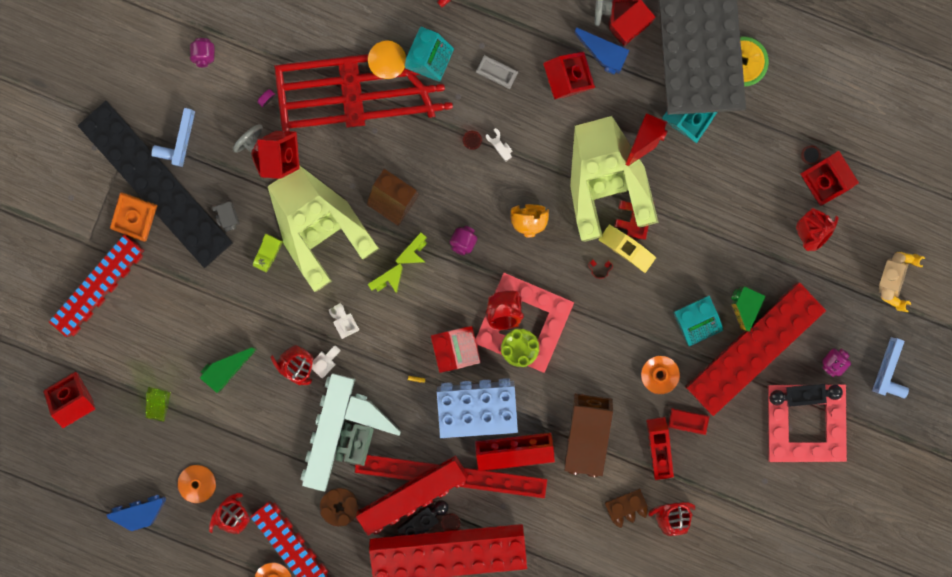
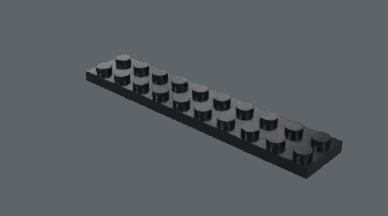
M104 101L78 125L81 131L143 200L157 205L155 214L203 268L209 266L233 244L231 239L157 157L152 156V151L108 101Z

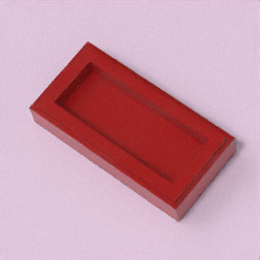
M671 408L668 427L706 435L710 416Z

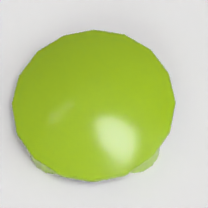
M515 329L504 337L501 344V353L509 364L516 367H526L537 358L539 342L530 331Z

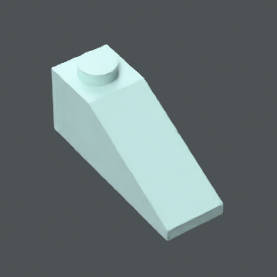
M357 393L356 397L351 396L344 419L398 436L400 435L401 430L371 401H368L367 396Z

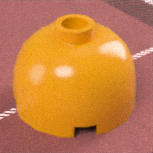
M525 204L526 208L519 209V205L512 207L510 210L511 223L514 229L524 234L525 237H534L535 234L542 232L547 226L549 209L545 211L544 206Z

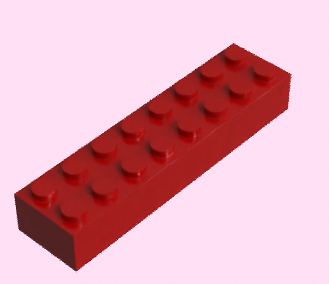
M800 282L794 284L753 323L750 332L744 331L685 388L710 415L714 416L826 312L825 308Z
M523 524L370 539L369 553L373 577H451L527 569Z

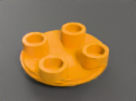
M381 41L375 44L369 52L368 65L373 74L379 78H395L405 68L406 54L403 48L393 41Z

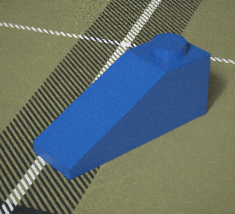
M576 27L574 34L598 63L605 67L604 71L613 75L615 73L619 74L629 50Z

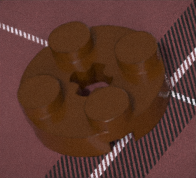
M331 489L321 499L320 514L330 525L337 527L346 526L356 517L359 507L357 499L348 489ZM342 502L344 511L336 512L334 504Z

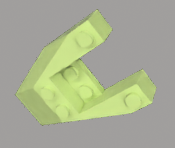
M612 116L575 126L570 187L580 238L584 242L603 237L594 200L629 191L638 227L659 223L645 166L640 159L630 166L625 165L632 146Z
M301 166L299 170L276 180L268 186L283 243L314 292H317L332 282V280L311 249L340 229L343 230L363 260L379 249L349 203Z

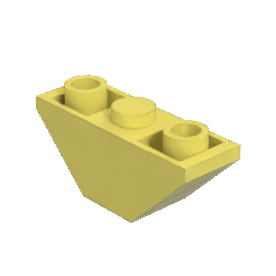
M610 224L603 232V237L598 239L644 273H646L656 259L642 245Z

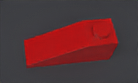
M645 114L625 165L630 166L655 149L660 140L664 141L668 130H665L666 121L650 114Z
M666 418L646 420L655 480L673 478L670 437Z

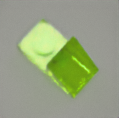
M148 387L146 392L145 418L165 421L170 392Z

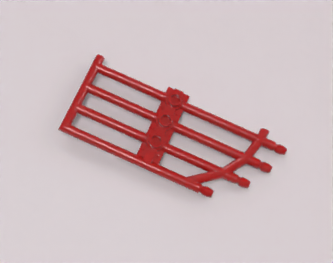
M369 54L274 65L282 131L346 122V128L365 126V120L426 112L428 118H435L434 111L450 110L453 108V104L451 102L432 104L428 93L444 91V84L424 86L416 76L421 74L406 68L397 77L407 76L415 87L361 93L360 82L382 79L373 73L359 74L358 63L368 62ZM339 65L340 77L284 83L283 72ZM341 84L342 96L286 102L285 91ZM421 94L424 105L370 112H364L363 101L407 95ZM344 104L345 115L295 121L288 120L287 110Z

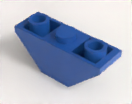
M159 495L149 497L148 501L144 503L138 500L129 503L130 507L124 509L122 506L112 508V512L107 514V518L130 531L148 527L156 520L166 498L165 496L160 498Z

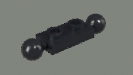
M825 384L785 387L786 393L780 390L771 392L769 399L773 405L777 406L783 404L784 401H787L788 407L827 403L826 397L832 400L840 399L843 395V390L838 385H832L828 389L825 388Z
M443 500L435 502L432 510L428 506L424 507L397 528V531L400 533L399 535H392L390 537L424 534L439 523L437 515H445L448 512V504Z

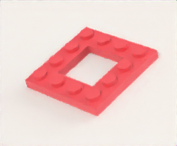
M503 273L495 293L500 291H518L523 302L549 312L538 337V356L532 364L527 365L545 373L574 302ZM486 316L476 337V343L502 355L501 344L505 335L500 334V330L490 327Z
M836 384L843 390V395L840 399L832 400L826 397L827 403H824L826 404V442H789L787 401L777 406L770 402L769 397L771 392L775 390L786 393L785 387L803 385H768L769 462H847L845 384ZM825 385V388L828 389L832 385Z

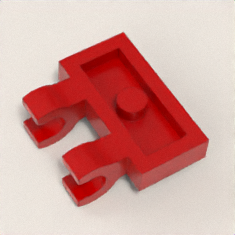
M620 201L618 209L632 211L629 222L617 219L615 220L614 227L627 230L626 235L646 240L649 225L638 227L632 203Z

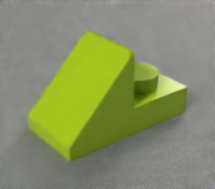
M420 233L397 258L396 262L398 264L426 263L415 251L418 250L420 252L426 246L427 242L425 240L427 237Z
M401 264L395 266L370 282L368 286L372 291L376 289L378 292L387 286L386 282L389 281L397 293L403 266Z

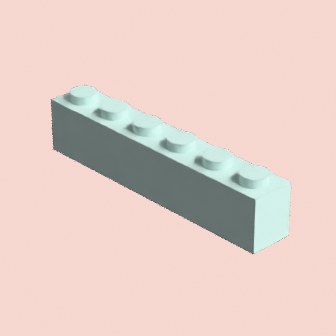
M332 373L331 377L328 376L326 379L325 388L328 389L326 396L322 395L320 406L323 409L321 414L318 413L315 425H318L316 433H312L310 443L313 444L312 451L307 452L305 462H308L307 470L303 469L300 479L303 481L302 486L324 492L327 489L336 455V447L339 443L345 420L344 417L355 382L353 378Z

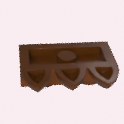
M640 488L605 502L612 522L619 528L623 526V516L628 521L634 523L636 511L644 518L648 514V506Z

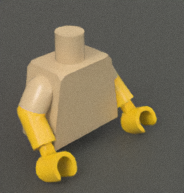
M896 252L886 262L879 284V293H881L882 300L896 307L897 311L908 312L906 304L911 305L910 301L898 298L908 265L912 264L920 268L923 267V265H920V260L922 258L925 259L924 256Z

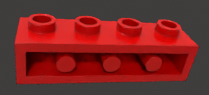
M552 433L475 441L478 471L555 462Z

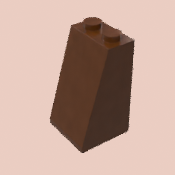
M384 169L373 184L367 205L399 226L420 194L417 190Z
M574 394L564 471L574 475L582 473L590 477L603 476L613 416V399Z

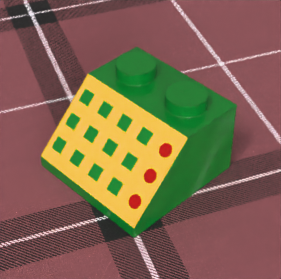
M742 286L739 289H735L731 296L733 300L732 307L741 330L750 332L765 296Z

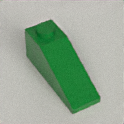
M251 347L211 365L207 364L201 370L202 376L200 379L216 393H219L257 349Z

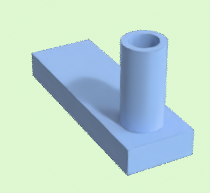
M184 108L175 149L154 145L152 149L153 157L171 160L172 165L183 167L195 111Z
M890 338L872 392L881 395L890 393L901 398L907 397L908 387L891 382L904 344L903 340Z

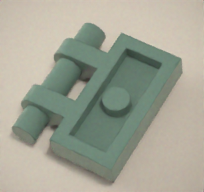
M345 423L344 429L341 430L339 446L336 447L335 452L337 454L335 460L342 462L344 455H346L345 462L364 466L374 429L354 424L351 431L352 425Z

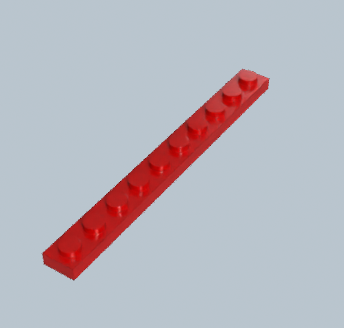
M367 454L364 466L356 465L355 473L413 480L439 464ZM464 468L468 475L466 483L461 486L463 488L545 498L547 479Z

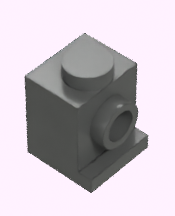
M233 202L212 207L214 212H218V215H216L217 223L224 228L225 232L235 230L236 225L240 224Z

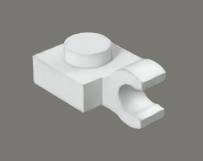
M495 128L496 138L491 139L487 134L486 139L492 143L504 161L507 162L512 158L510 153L513 151L507 143H501L500 132Z
M341 303L329 309L330 315L337 319L333 323L342 339L359 331L351 313L346 315Z
M335 345L327 354L321 352L313 360L312 370L323 379L336 365L332 360L341 350Z

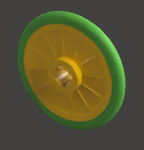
M740 37L742 58L747 59L746 65H743L745 87L756 84L764 77L768 69L769 59L766 49L759 41L751 37Z

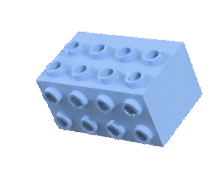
M510 378L499 379V382L492 383L491 380H480L478 384H472V381L460 382V385H453L451 382L441 383V386L437 387L440 438L518 433L514 381H510Z

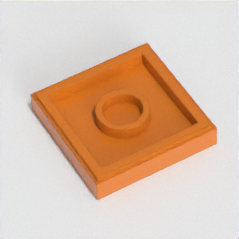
M123 192L120 193L110 229L144 242L147 241L157 205Z

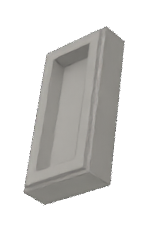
M484 55L476 73L510 89L518 71Z

